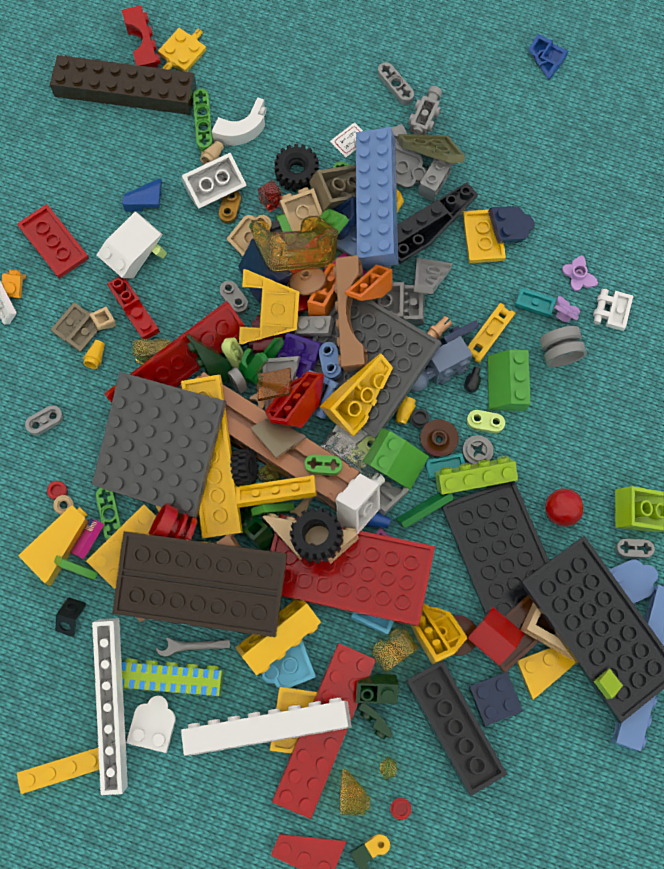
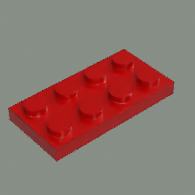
M47 204L17 223L18 227L59 279L89 259L86 252Z

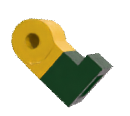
M376 834L352 850L350 854L359 869H369L368 861L377 855L386 854L390 848L389 839L382 834Z

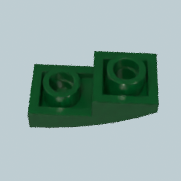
M361 703L358 709L361 711L360 716L370 722L372 718L376 720L372 726L375 729L374 734L383 740L386 737L390 739L393 734L383 718L369 705Z

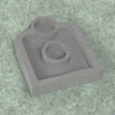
M395 144L396 185L408 189L415 183L420 184L427 172L422 167V157L413 151Z

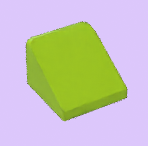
M610 668L593 681L606 699H612L623 686Z

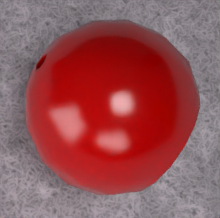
M557 489L548 496L545 503V513L550 521L558 526L569 527L575 525L583 516L582 499L572 489Z

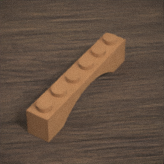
M358 255L336 258V266H333L334 275L337 277L334 289L336 295H338V301H335V308L339 314V319H336V326L340 333V337H337V344L341 355H338V363L345 372L359 371L368 364L367 350L356 338L351 324L353 298L345 295V291L363 276L362 261Z

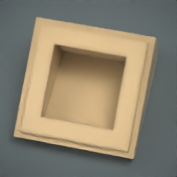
M107 307L90 314L98 330L116 326L115 320Z

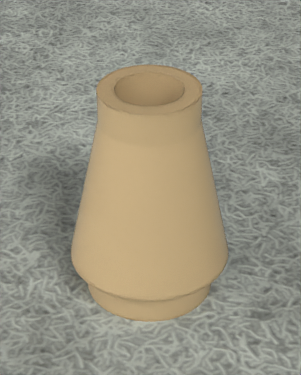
M215 141L214 144L201 153V162L205 165L218 159L221 151L224 149L223 144Z

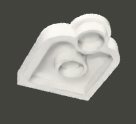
M154 696L148 701V704H141L136 708L127 737V744L163 753L168 752L176 716L172 710L168 709V702L164 697Z

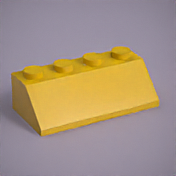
M293 600L280 610L276 637L251 634L235 648L256 675L262 674L270 668L271 663L282 659L288 649L299 645L305 635L316 631L321 621L303 600Z

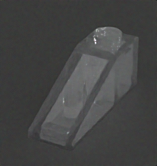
M331 431L320 446L369 479L375 473H379V471L362 462L367 454L341 432Z

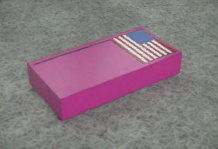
M90 518L70 553L84 559L104 524Z

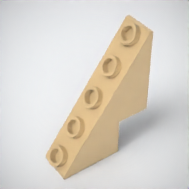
M270 513L267 516H263L267 524L300 560L302 557L296 552L290 540L291 524L296 522L295 518L286 517V519L278 518V515ZM323 526L311 528L306 534V542L310 545L322 544L328 537V529ZM345 528L343 530V545H340L341 550L335 553L336 556L333 559L332 557L328 558L330 564L359 539L356 533L357 530L353 528Z

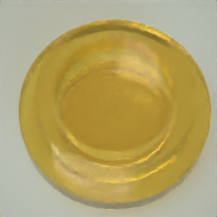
M386 757L381 762L380 773L383 774L384 779L394 778L397 771V763L390 757Z

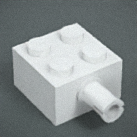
M375 473L371 479L359 474L349 482L348 487L343 492L338 494L336 497V514L342 527L353 528L357 530L356 533L358 534L380 510V486L385 482V478L381 474Z

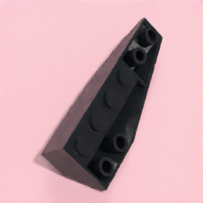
M468 182L397 224L398 263L406 261L430 246L478 197V194Z

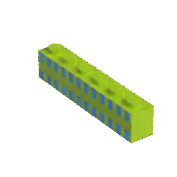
M125 659V662H122L123 689L221 697L223 671L219 670L218 666H207L206 669H198L199 665L186 664V667H178V663L166 662V666L158 665V661L146 660L145 664H139L136 659Z

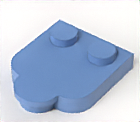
M630 560L609 569L633 604L653 594V583L658 579V572L653 566L643 565L638 560Z

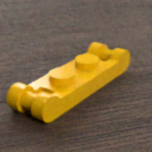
M502 303L497 306L468 345L469 350L473 354L472 357L475 359L474 361L477 363L482 361L503 330L513 319L516 312L513 310L509 311ZM478 346L482 350L478 352L474 348Z

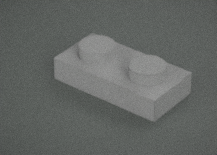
M298 316L297 330H295L294 334L303 337L331 336L334 318L332 316Z

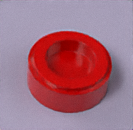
M53 481L47 487V494L55 501L61 495L67 496L68 488L61 481Z

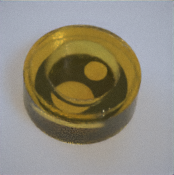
M270 464L262 466L259 470L260 481L262 483L277 481L279 478L278 469Z

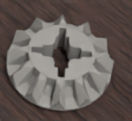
M472 436L463 445V456L467 459L468 463L477 464L481 460H491L493 456V446L483 436ZM482 445V448H481V453H482V455H481V454H477V455H475V457H474L473 455H474L475 450H474L473 448H476V449H477L478 447H480V446Z

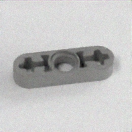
M387 62L381 63L378 67V77L401 104H411L414 99L413 89L392 64ZM398 81L400 86L395 87L391 83Z

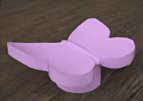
M579 256L573 260L572 264L563 266L562 272L566 276L571 277L570 285L573 291H579L582 286L593 288L598 285L597 279L590 273H587L588 270L584 256Z
M559 296L554 309L558 310L556 317L567 323L571 318L578 320L579 308L570 306L568 301Z

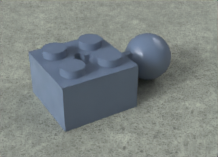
M461 336L439 347L411 391L420 392L424 390L431 378L435 385L439 383L445 384L451 380L452 376L456 374L461 375L468 370L467 368L473 354Z

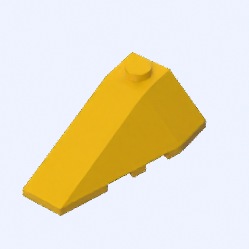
M382 354L377 355L335 390L323 402L320 408L334 423L351 436H355L366 424L369 418L368 414L372 406H375L380 389H383L393 367Z

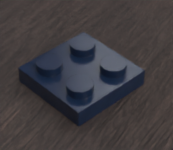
M508 672L469 686L484 726L523 712Z

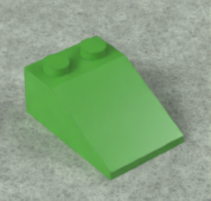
M381 428L362 462L411 490L429 456L393 432Z

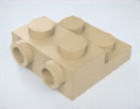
M308 187L298 191L299 194L293 196L291 193L281 197L282 200L279 201L282 213L285 214L294 235L320 226L317 221L323 212L314 188L310 190Z

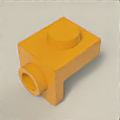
M9 270V272L2 274V285L8 297L22 298V284L26 274H20V270Z

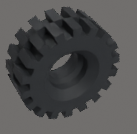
M294 144L292 148L291 145H288L287 150L282 148L281 154L277 153L274 161L276 180L279 181L281 187L285 185L286 190L292 188V192L306 187L310 189L309 181L316 171L319 170L317 154L315 152L312 153L310 147L306 149V146L303 144L301 147H298V144ZM294 165H300L304 170L300 173H293L290 171V168Z

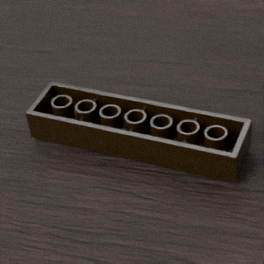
M57 55L50 81L54 97L186 115L191 114L193 93L197 86L195 75L191 72Z

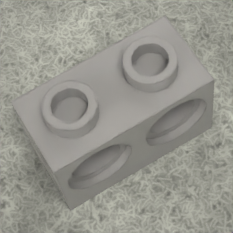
M434 159L420 182L418 194L434 202L450 175L452 164Z

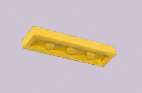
M314 475L236 487V505L238 508L317 496Z
M99 747L18 772L17 778L21 794L100 770Z

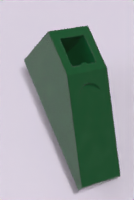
M186 335L189 340L187 345L192 353H196L197 358L195 360L199 367L204 368L205 373L209 376L221 375L222 384L229 380L228 372L232 370L229 361L220 352L191 335Z

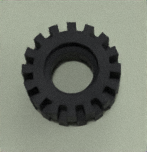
M253 449L235 450L232 453L233 457L230 459L232 461L230 463L232 470L230 471L233 474L232 479L237 485H251L258 480L259 464H257V454Z

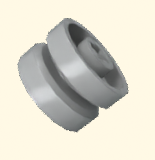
M566 326L558 328L540 338L541 348L546 352L544 358L548 367L565 366L581 360L587 355L584 342H580L582 334L579 327Z

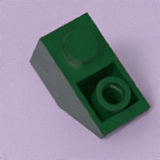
M374 674L357 681L356 703L397 704L399 689L397 675Z

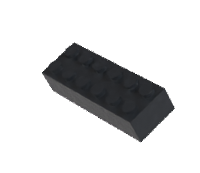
M443 660L405 681L467 795L472 796L507 775Z

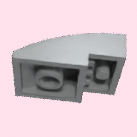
M395 282L392 283V289L382 298L370 299L410 324H424L425 294L415 292L414 285Z

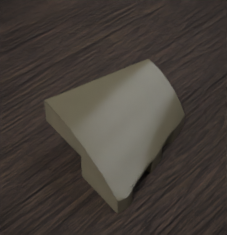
M268 419L257 423L251 428L254 436L270 451L276 460L289 449L295 448L306 439L304 434L280 424L271 423Z

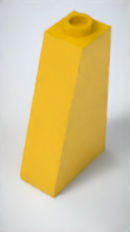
M71 505L18 555L48 586L53 584L62 569L54 562L56 555L68 559L71 554L70 551L89 522L85 518L87 514L80 507L76 509Z

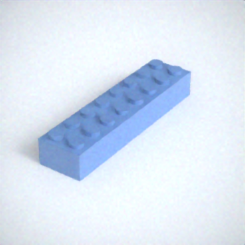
M391 127L356 132L357 255L362 261V269L373 268L376 264L381 266L398 265L396 146Z

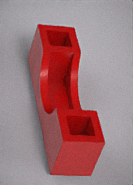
M141 5L122 9L128 35L137 36L142 40L139 48L133 51L136 65L158 68L161 62L159 54L154 53L157 48L155 40L150 38L153 36L151 26L146 24L149 22L147 12H143Z

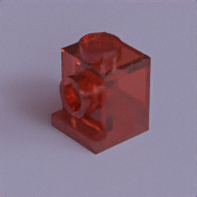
M273 179L258 188L259 200L269 212L280 206L279 201L282 200L281 189Z

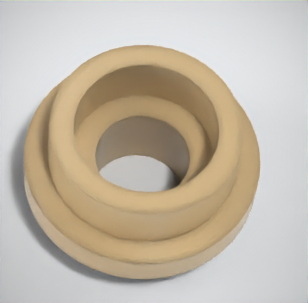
M61 495L55 499L53 507L58 514L62 515L71 505L74 506V503L69 496ZM62 501L67 502V508H61L60 503Z

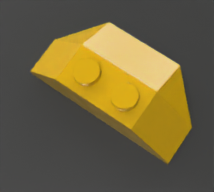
M423 604L419 627L411 625L418 642L432 664L455 654L467 639L466 634L451 612L437 607H429L427 604Z

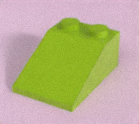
M634 486L615 489V528L664 532V492Z

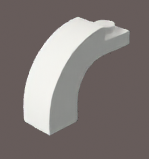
M257 97L251 113L241 121H228L218 117L212 130L213 141H219L223 145L234 146L245 144L255 139L265 127L264 116L266 114L264 99Z

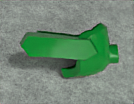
M275 337L263 353L253 355L252 349L247 348L240 360L239 371L246 383L251 382L256 386L263 384V367L267 363L268 358H274L284 346L282 337Z

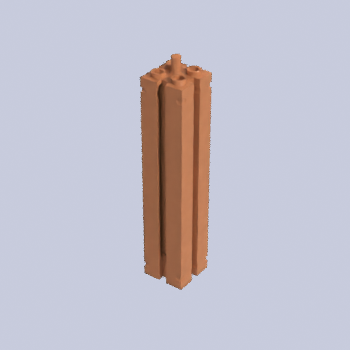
M203 372L201 376L196 378L208 377L209 375ZM222 384L224 400L227 401L225 408L230 444L240 450L253 449L257 454L256 458H258V461L263 462L270 470L275 471L284 479L311 476L314 474L306 471L304 463L308 456L314 454L334 456L306 438L295 448L289 449L276 460L251 431L254 425L268 419L265 411ZM316 460L308 463V465H311V469H315L317 465L322 466V464H316ZM342 461V471L338 475H314L317 496L314 498L337 512L336 497L348 487L352 479L359 475V471L349 467L347 463ZM332 462L331 465H325L330 466L331 470L339 467L336 465V462Z

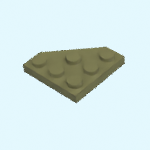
M398 134L397 141L402 148L445 161L449 164L464 163L465 155L448 135Z

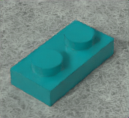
M521 287L515 307L550 318L556 299Z

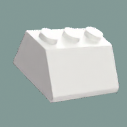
M231 153L198 167L181 177V181L190 198L198 209L247 186Z

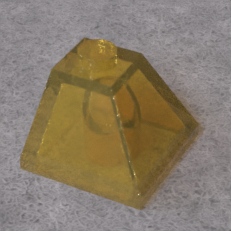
M342 768L340 815H365L366 810H370V796H366V791L346 768Z

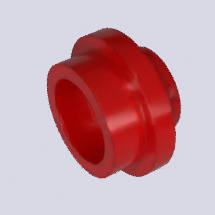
M405 798L393 800L390 806L392 816L398 820L408 818L411 814V804Z

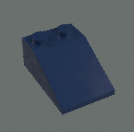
M254 238L251 239L238 266L242 275L243 269H246L287 286L293 275L291 271ZM249 287L252 295L261 303L262 288Z

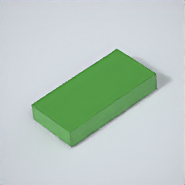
M58 555L55 557V564L61 568L92 580L96 579L98 575L95 570Z

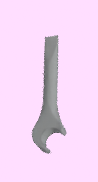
M166 638L168 648L164 651H160L158 648L156 650L161 656L170 657L175 653L186 650L230 648V640L179 642Z

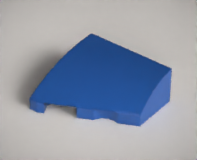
M537 34L529 47V51L548 79L552 78L568 55L567 50L553 44L552 40L540 34Z
M154 180L125 193L122 204L125 212L143 211V208H160L162 180Z

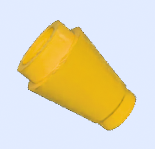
M95 340L83 357V364L86 367L97 369L101 365L105 346L102 341Z
M408 396L405 397L397 409L395 422L406 425L416 407L415 399Z

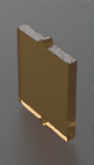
M291 368L259 374L258 385L256 386L258 389V401L290 395L291 384L293 383Z

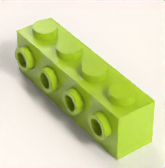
M508 456L498 457L497 460L493 461L481 460L477 464L472 465L465 463L456 468L444 467L440 471H434L437 491L442 495L518 480L516 461Z

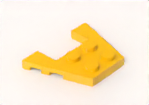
M243 269L242 287L262 288L260 327L240 326L239 344L297 330L299 291Z

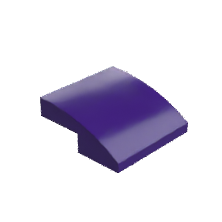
M286 332L284 346L278 352L277 358L301 356L296 377L300 378L305 372L314 370L319 357V348L323 343Z

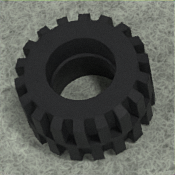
M309 508L310 512L302 511V516L299 517L297 515L295 517L296 522H292L290 540L296 552L303 559L305 558L308 562L315 561V563H320L323 560L325 563L328 562V558L332 557L333 559L336 556V552H340V545H343L344 541L343 530L337 517L332 515L330 511L326 510L325 512L323 508H318V510ZM315 526H323L329 531L326 541L320 545H310L306 542L307 532Z

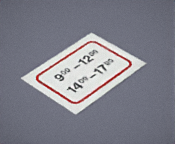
M354 122L330 142L347 157L356 150L354 146L356 132L363 130Z

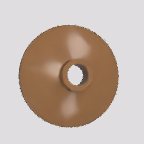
M305 268L292 276L289 285L290 288L299 291V295H310L319 291L324 286L326 276L319 268Z

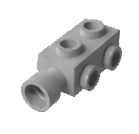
M430 86L427 97L423 96L421 100H417L415 105L416 113H411L408 124H410L409 132L427 135L428 131H432L435 124L433 120L435 117L438 118L441 107H439L440 101L438 100L442 95V90L439 87Z

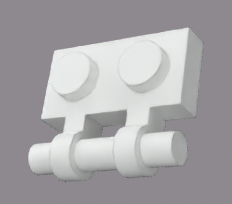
M602 289L601 294L597 298L598 305L597 309L594 310L593 323L599 325L602 319H607V327L624 331L633 295L615 291L613 297L608 296L609 290ZM605 304L611 305L609 311L604 310Z

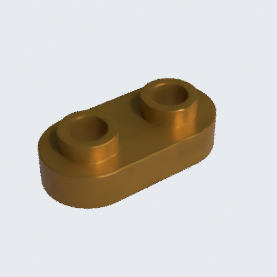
M238 191L222 198L219 218L224 224H232L237 219L241 205V195Z

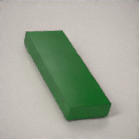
M439 492L395 519L400 526L406 529L449 503L454 497L452 493L442 495Z

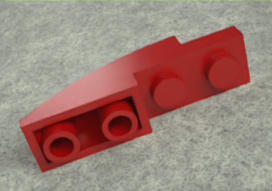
M119 276L107 283L112 294L143 341L160 333L158 327L125 278Z

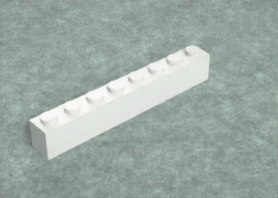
M119 618L98 619L92 622L100 788L101 795L123 794L128 787L120 622Z
M341 698L329 699L328 704L321 705V701L308 703L309 707L306 708L294 705L289 706L288 711L283 712L280 709L268 710L266 715H260V712L249 713L248 718L240 719V716L228 717L227 722L220 723V719L207 721L208 725L200 726V723L188 724L187 729H181L184 756H192L352 728L348 702L342 701Z

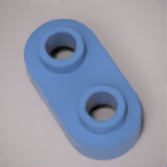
M325 342L319 348L322 371L326 377L336 380L343 372V368L338 363L339 349L334 343ZM327 349H331L329 353H325ZM331 366H334V369L332 371H329V368Z

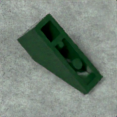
M241 507L240 515L243 534L257 548L261 550L267 549L273 542L274 534L257 516H252V512L247 507Z

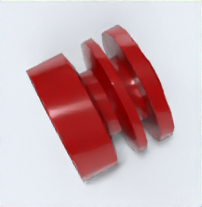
M165 503L154 519L148 534L191 540L197 524V518L189 517L188 519V514L184 513L177 519L178 508Z

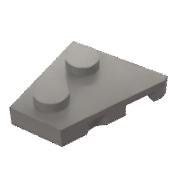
M385 481L380 486L379 512L383 516L408 494L409 489L406 487L400 489L392 486V483Z

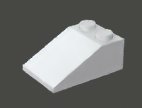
M134 212L104 242L97 256L122 278L133 279L163 234L139 213Z

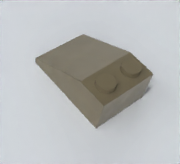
M356 165L318 170L313 175L309 184L311 189L314 188L322 212L328 208L334 209L351 196L356 198Z

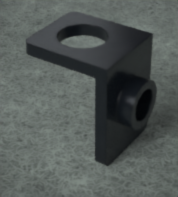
M68 597L56 614L55 631L73 637L75 635L76 620L86 607V603ZM61 622L67 623L70 629H64L61 626Z

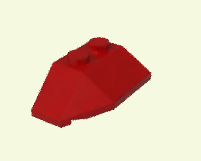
M305 372L302 374V377L283 387L265 410L269 421L275 424L302 428L320 404L324 374Z

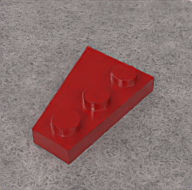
M279 834L271 856L298 869H335L346 841Z

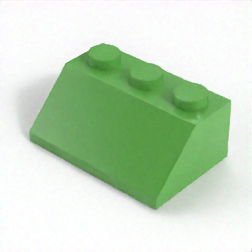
M507 350L488 356L489 410L527 411L530 406L529 351Z

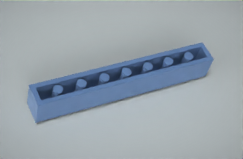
M657 585L650 596L644 619L663 646L664 586ZM657 696L653 697L622 723L616 722L611 743L633 751H641L645 747L647 742L645 733L652 722L650 714L652 708L656 706Z

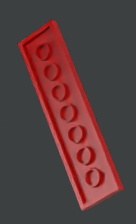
M225 301L130 373V375L177 387L181 384V381H185L200 369L195 360L197 358L196 353H192L187 345L189 340L186 335H191L221 353V346L226 338H236L238 340L240 326H246L230 303ZM116 385L104 393L111 403Z
M337 643L313 702L321 701L322 705L328 704L329 699L341 698L342 701L348 702L350 719L352 720L358 705L356 703L357 681L370 676L376 659ZM348 728L298 737L272 798V803L311 819Z

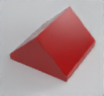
M492 607L467 639L497 665H500L517 648L525 633Z

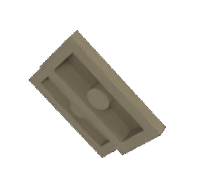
M75 302L50 329L52 333L79 352L84 349L99 330L90 317L91 313L85 311Z

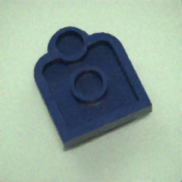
M351 196L332 209L345 215L349 221L339 234L325 229V233L330 238L344 239L356 224V198L354 196Z
M517 206L491 207L488 210L497 243L522 242L529 236V231L534 228L533 218L524 214L522 209Z

